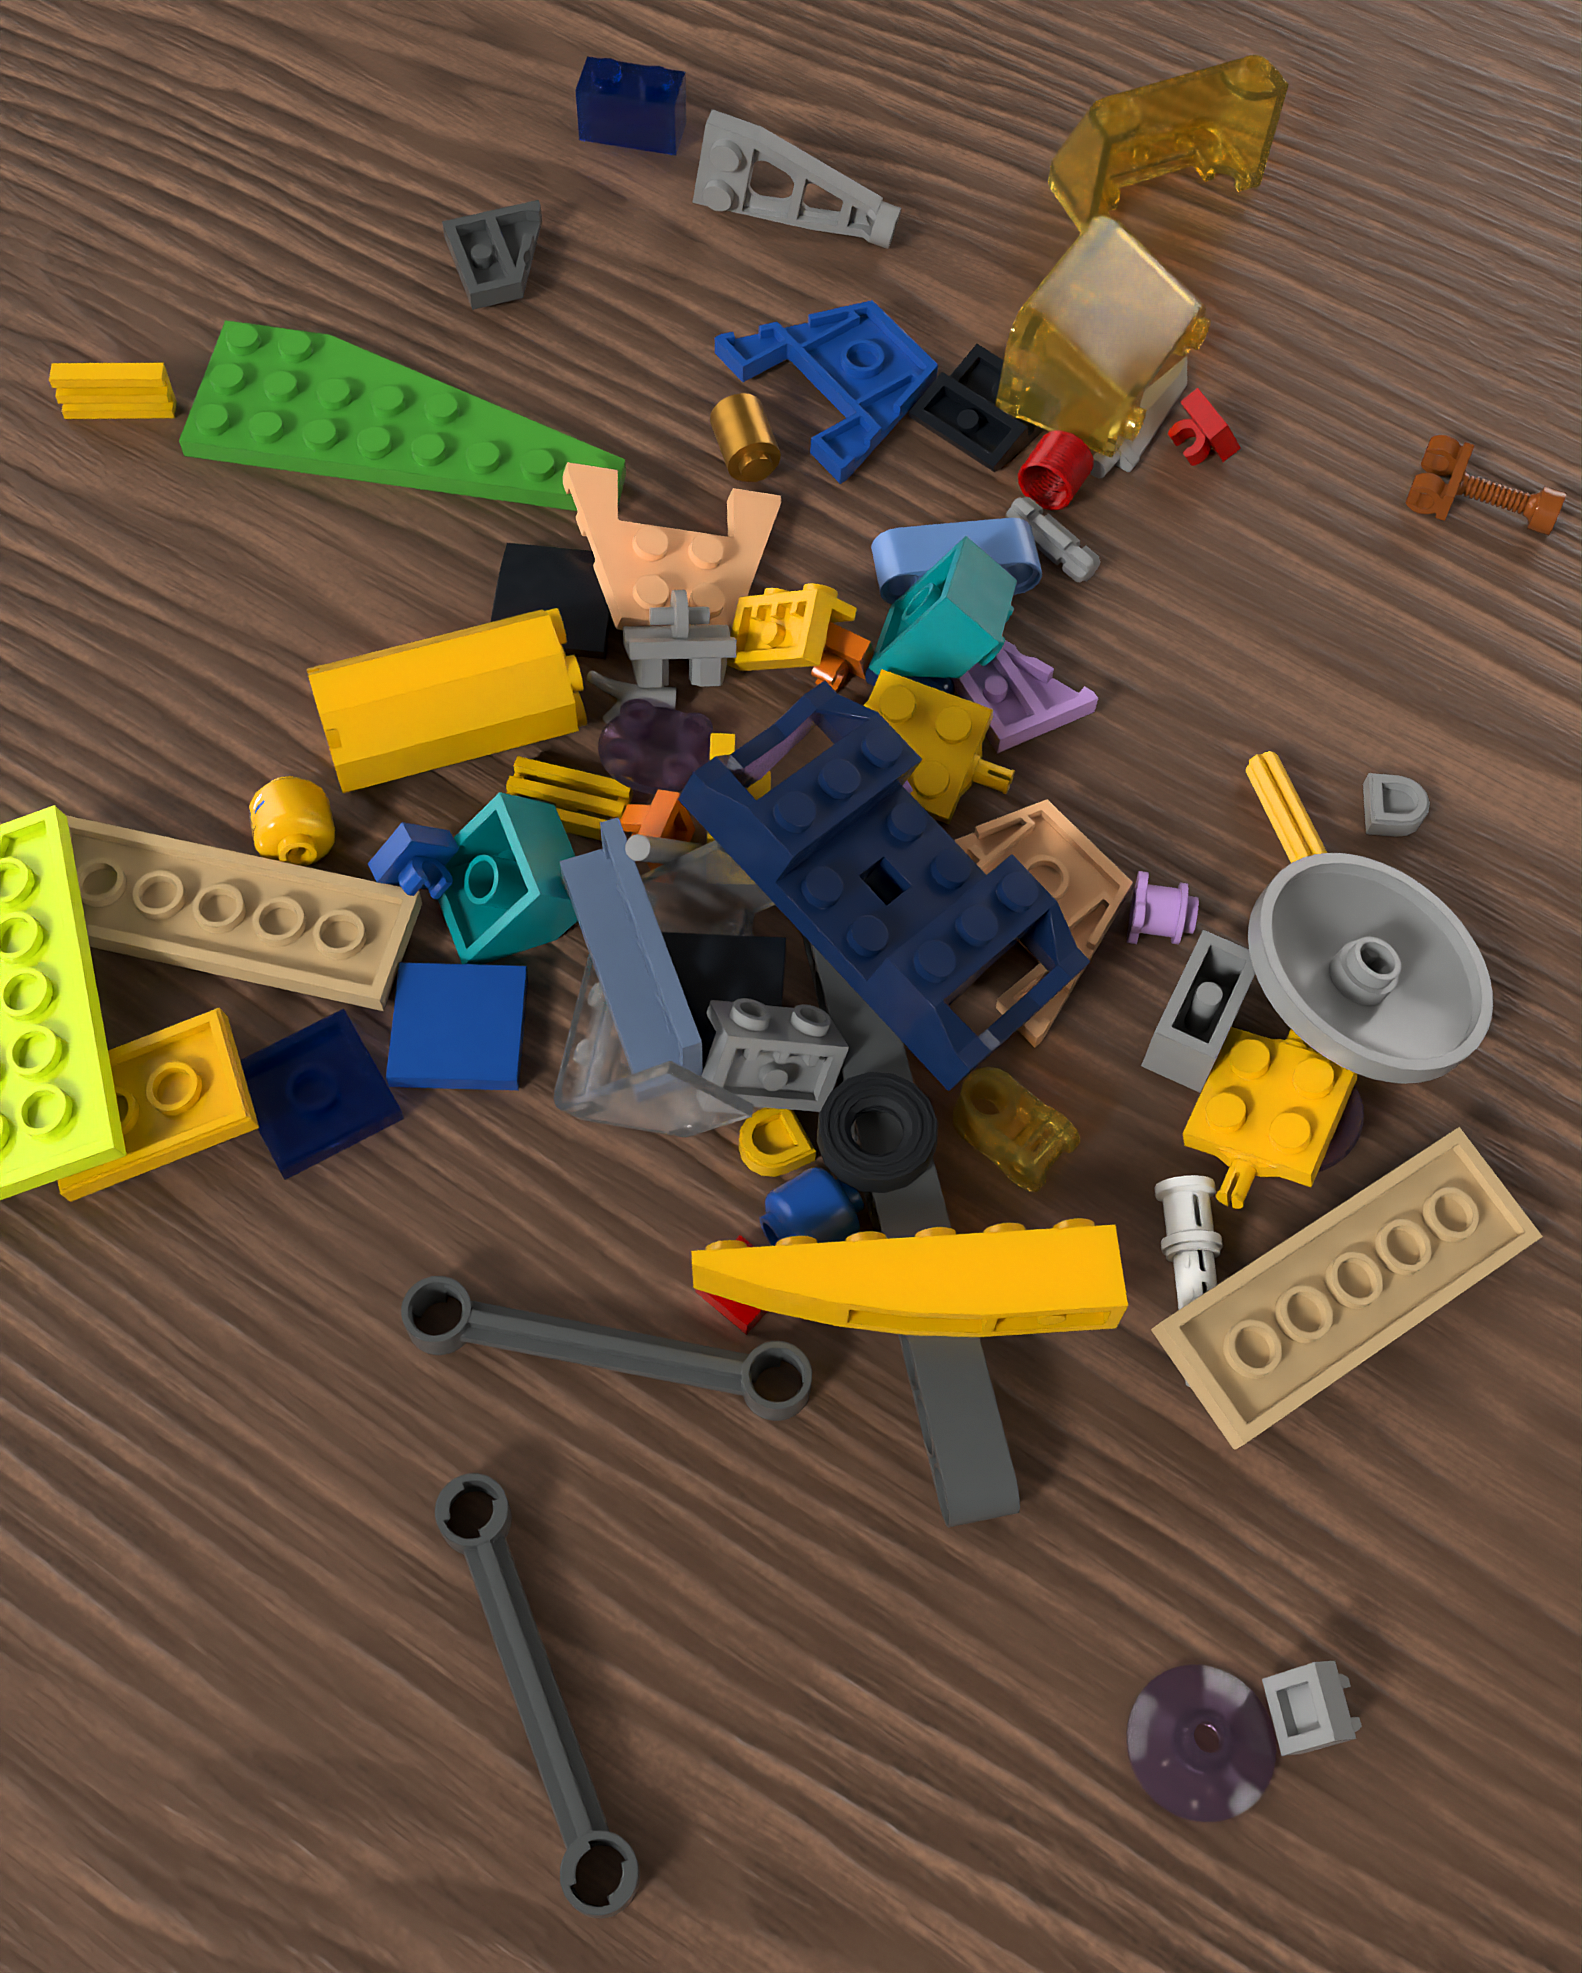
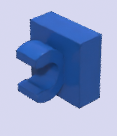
M402 822L369 861L368 866L377 883L401 886L404 892L410 896H414L419 889H426L427 887L431 897L439 899L453 882L452 876L445 865L459 850V847L450 830Z

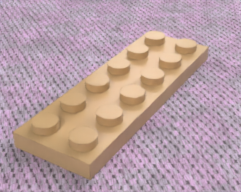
M67 816L90 947L384 1011L399 970V962H402L422 906L419 891L414 896H410L398 886Z
M1458 1127L1157 1324L1151 1331L1235 1450L1268 1429L1543 1236L1462 1129Z

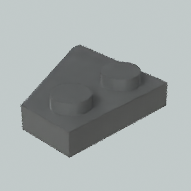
M539 200L442 221L446 243L472 310L524 297L542 224Z

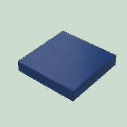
M399 962L386 1080L389 1087L519 1091L528 988L527 966Z

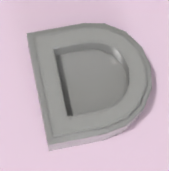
M1368 773L1363 783L1366 834L1399 837L1408 836L1416 832L1429 812L1430 801L1427 792L1420 784L1407 777Z

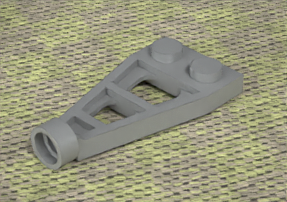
M711 110L705 125L692 203L708 206L715 211H731L815 231L863 237L869 243L889 249L899 220L901 207L882 201L883 197L767 129L722 112ZM766 161L786 172L794 182L792 195L786 198L759 195L753 191L750 182L754 163ZM807 184H816L843 201L841 211L807 206L803 201Z

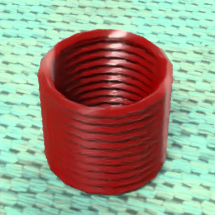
M1062 430L1048 432L1042 437L1018 472V484L1025 497H1030L1043 509L1053 511L1067 507L1094 467V458L1090 448L1073 433Z

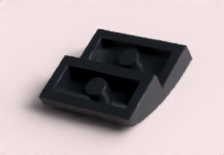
M976 344L950 376L943 372L939 374L909 410V417L995 473L1022 452L1062 410L1063 405L1060 395L984 347Z
M507 543L497 581L491 622L541 609L546 611L558 608L567 643L562 644L565 655L606 659L611 614L593 567L595 562L593 551Z
M661 932L702 1041L703 1070L716 1035V1031L706 1014L711 1000L734 1002L737 999L747 998L768 1006H783L787 950L786 937Z

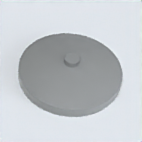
M1345 853L1314 854L1294 861L1282 869L1255 902L1248 925V945L1257 979L1266 997L1284 1022L1303 1041L1327 1059L1345 1069L1371 1079L1401 1084L1420 1083L1449 1073L1475 1051L1483 1041L1489 1029L1493 1011V991L1485 961L1472 936L1457 916L1436 895L1410 876L1384 863L1358 855Z

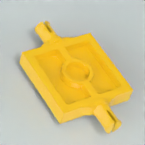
M881 669L870 698L863 706L878 712L922 758V761L907 781L913 789L910 794L931 817L950 824L960 797L971 787L973 782L998 790L1006 795L1012 783L1015 770H1010L982 759V743L993 718V709Z
M1231 1027L1183 1131L1184 1146L1214 1155L1229 1166L1220 1190L1217 1191V1200L1226 1206L1229 1205L1231 1200L1232 1208H1243L1244 1200L1255 1176L1281 1177L1312 1187L1356 1083L1357 1074L1317 1053L1292 1029H1290L1287 1038L1282 1040L1270 1039Z

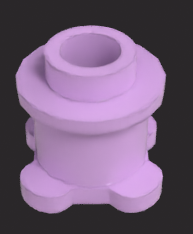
M1138 871L1130 901L1127 943L1137 944L1139 933L1171 937V943L1179 945L1183 933H1194L1198 915V897L1188 896L1187 883L1180 882L1178 888L1148 884L1149 873Z

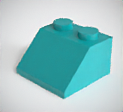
M965 536L890 606L869 669L877 675L883 669L900 676L960 678L976 663H979L981 666L987 665L1000 652L1005 643V638L1002 634L1005 623L1014 611L1011 601L1017 580L971 539Z
M499 792L454 837L459 850L445 865L452 876L453 882L438 901L462 964L483 965L555 941L578 921L560 868V861L575 857V853L555 805Z

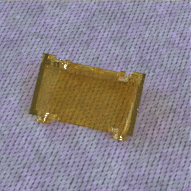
M1249 55L1244 58L1103 97L1093 103L1052 158L1048 177L1049 187L1083 237L1088 238L1107 232L1110 220L1109 211L1118 208L1121 194L1118 188L1191 166L1196 169L1204 182L1214 180L1215 173L1226 174L1235 178L1234 186L1238 192L1260 186L1289 84L1266 58L1258 55Z
M1098 213L1018 312L1007 341L995 406L1010 415L1045 430H1062L1073 433L1082 439L1090 449L1113 458L1125 439L1133 441L1137 437L1146 416V409L1140 407L1143 393L1170 355L1176 353L1180 356H1185L1191 348L1199 350L1211 324V319L1205 317L1206 305L1120 221Z

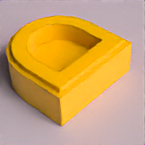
M762 1108L747 1117L740 1128L739 1152L741 1159L751 1171L761 1176L776 1177L784 1175L815 1161L816 1151L793 1110Z

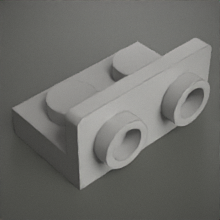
M747 998L737 999L734 1002L711 1000L706 1014L716 1031V1035L697 1087L704 1102L820 1112L835 1086L849 1049L829 1014L820 1008L804 1004L797 1005L795 1008L768 1006Z

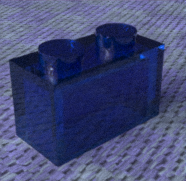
M587 56L575 90L579 140L676 156L687 122L686 72L666 69L661 66H646L620 62L611 58Z

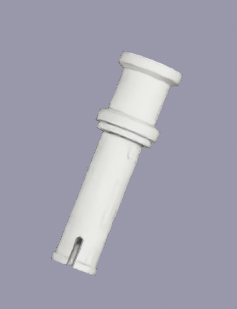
M1206 1176L1173 1177L1157 1183L1154 1187L1156 1199L1163 1202L1167 1237L1161 1241V1250L1166 1255V1259L1173 1262L1179 1310L1217 1286L1214 1258L1220 1255L1223 1242L1222 1236L1214 1232L1210 1197L1216 1193L1215 1182L1212 1178Z

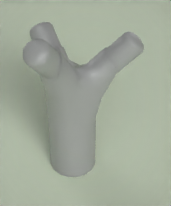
M590 671L587 674L588 682L617 699V703L603 715V721L608 725H611L624 713L634 709L675 711L676 687L641 688L637 684L609 679L595 671Z

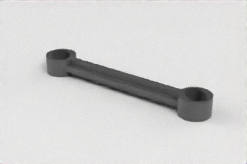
M431 1276L418 1281L408 1290L401 1306L402 1321L411 1341L417 1348L432 1355H445L455 1352L467 1342L741 1395L751 1411L761 1418L772 1421L786 1420L795 1416L805 1407L810 1396L812 1382L810 1362L798 1347L784 1341L766 1342L756 1347L750 1354L471 1301L466 1289L458 1281L446 1276ZM448 1297L455 1298L461 1302L462 1318L454 1329L445 1334L427 1335L421 1332L414 1324V1318H422L425 1310L433 1304L447 1303ZM781 1361L787 1362L799 1371L803 1387L796 1391L793 1398L784 1402H771L762 1398L755 1391L752 1382L756 1383L757 1378L764 1370L771 1367H780Z
M478 1473L458 1476L442 1489L435 1505L436 1523L448 1545L465 1556L567 1851L563 1856L560 1866V1884L563 1893L570 1904L585 1916L598 1919L615 1916L632 1902L637 1893L640 1882V1869L637 1858L631 1846L622 1837L609 1830L506 1541L511 1527L512 1513L505 1492L489 1476ZM476 1491L492 1496L495 1499L492 1501L493 1514L490 1521L483 1528L479 1529L481 1537L466 1539L453 1534L451 1528H448L447 1522L450 1519V1508L459 1497ZM595 1846L612 1847L619 1851L626 1860L621 1863L623 1871L621 1882L618 1888L611 1895L607 1896L610 1904L606 1906H593L586 1903L577 1894L575 1888H572L577 1883L575 1872L579 1859L585 1852Z

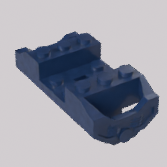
M823 681L803 695L772 726L732 754L715 756L695 770L678 800L938 1081L950 1091L997 1050L1012 1033H1015L1091 961L1077 947L1058 902L1013 854L986 875L903 787L904 783L922 761V758L878 712L837 694L826 681ZM816 725L834 743V745L758 800H755L746 788L760 780ZM1020 941L1049 973L989 1028L977 1036L948 1004L951 1005L987 968Z

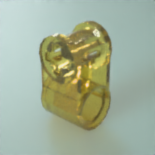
M983 1067L976 1069L966 1077L962 1084L953 1109L952 1121L955 1130L964 1140L968 1141L993 1161L1019 1187L1030 1192H1038L1046 1184V1172L1063 1153H1072L1080 1145L1081 1138L1077 1129L1063 1114L1044 1104L1015 1081L1009 1073L1000 1068ZM987 1099L998 1107L1000 1113L994 1115L984 1114L974 1107L972 1100Z

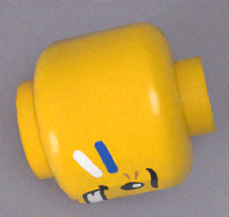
M285 776L267 783L253 796L249 805L250 822L254 846L261 857L306 867L316 863L329 853L335 842V827L329 799L320 786L309 780Z

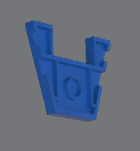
M873 300L808 314V323L783 328L778 322L759 325L758 334L735 339L734 332H728L714 338L715 354L742 382L789 359L846 417V419L811 438L810 453L839 484L845 482L937 378L938 364Z

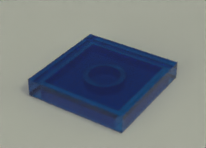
M344 1009L240 1060L258 1121V1131L284 1180L404 1119L401 1108Z

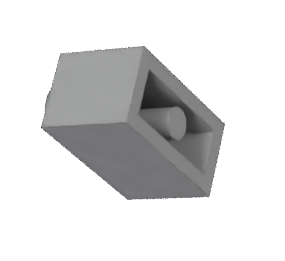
M1205 930L1202 931L1153 1034L1142 1062V1067L1201 1093L1254 978L1255 971L1249 949Z

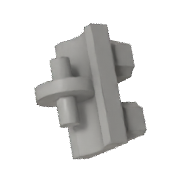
M672 590L670 607H650L649 609L650 625L671 626H623V645L632 662L637 685L641 688H661L669 685V659H689V680L692 685L700 687L721 686L724 681L727 658H736L737 640L735 637H730L728 625H702L710 623L709 607H688L686 590Z

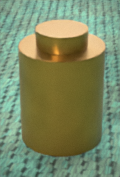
M746 393L734 394L721 400L710 414V423L730 476L742 482H758L767 478L778 466L781 453L761 401L756 396Z

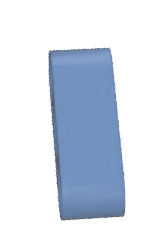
M1000 518L900 527L887 530L879 534L871 545L881 598L885 602L893 604L965 536L971 539L1017 580L1013 595L1027 592L1033 589L1042 578V569L1031 525L1020 518Z

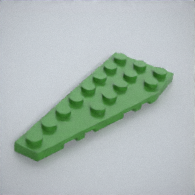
M227 320L224 322L179 439L183 455L187 457L577 511L572 494H566L563 485V473L567 462L618 470V505L626 477L625 459L332 335Z

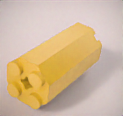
M558 608L546 611L541 609L306 669L342 793L579 731V727L586 726V712L579 691L584 690L583 680L575 655L566 656L562 644L567 643Z

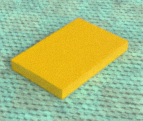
M220 1007L108 1050L126 1156L57 1180L60 1194L72 1202L259 1128L228 1016Z

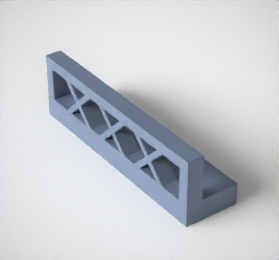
M619 817L600 822L602 849L560 861V868L639 1095L701 1076L703 1073L702 1041L635 860L630 859L626 854L625 845L627 839Z

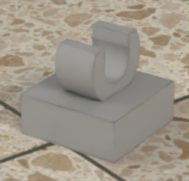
M1335 1661L1313 1662L1262 1679L1281 1756L1304 1754L1356 1739L1355 1732L1362 1725L1359 1717H1350L1343 1689L1351 1687L1347 1676L1338 1673Z

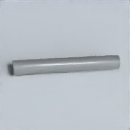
M636 834L631 836L625 845L626 854L635 861L694 868L702 867L707 863V848L699 843Z

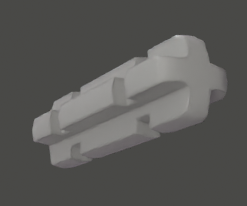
M1018 497L1011 504L1005 518H1020L1027 521L1031 525L1036 548L1056 565L1062 562V570L1075 582H1087L1100 566L1099 556L1086 545L1081 549L1079 547L1080 540L1049 513L1043 516V508L1030 497Z

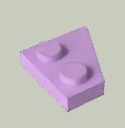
M1006 640L1000 652L987 665L981 666L979 663H976L960 678H951L954 682L955 691L960 698L993 709V718L985 736L997 753L1095 712L1098 701L1096 694L1085 686L1078 693L1052 677L1054 668L1035 657L1021 654L1015 645Z

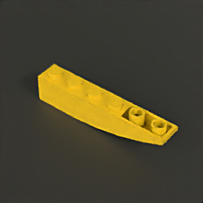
M1083 1218L1061 1221L1051 1229L1026 1230L1025 1226L1019 1223H1001L986 1228L984 1233L956 1234V1231L952 1228L933 1227L917 1232L915 1237L887 1239V1236L881 1232L867 1231L852 1234L845 1241L817 1243V1240L813 1237L791 1236L777 1241L775 1246L747 1247V1244L741 1241L723 1240L707 1245L705 1250L691 1251L694 1289L769 1312L833 1326L919 1336L991 1337L1117 1328L1128 1307L1116 1225L1095 1226L1092 1220Z

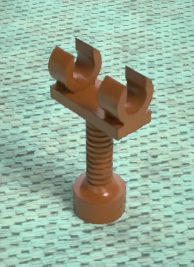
M1447 435L1431 437L1421 462L1422 468L1427 473H1420L1415 476L1405 502L1412 511L1419 514L1436 513L1435 518L1445 521L1455 496L1464 493V497L1469 495L1470 499L1474 497V500H1478L1480 498V502L1485 501L1486 504L1490 503L1492 506L1496 504V507L1501 506L1502 509L1507 508L1508 511L1512 509V512L1515 513L1517 511V514L1523 512V516L1528 520L1527 529L1550 535L1564 503L1566 492L1544 486L1539 493L1529 496L1528 492L1524 494L1522 490L1518 492V489L1513 490L1512 487L1507 488L1506 485L1502 487V484L1497 485L1496 482L1491 484L1490 480L1486 482L1484 478L1482 480L1480 477L1475 479L1474 475L1470 477V474L1466 472V467L1475 445L1465 442L1461 446L1457 440ZM1451 475L1449 483L1446 484L1439 476Z

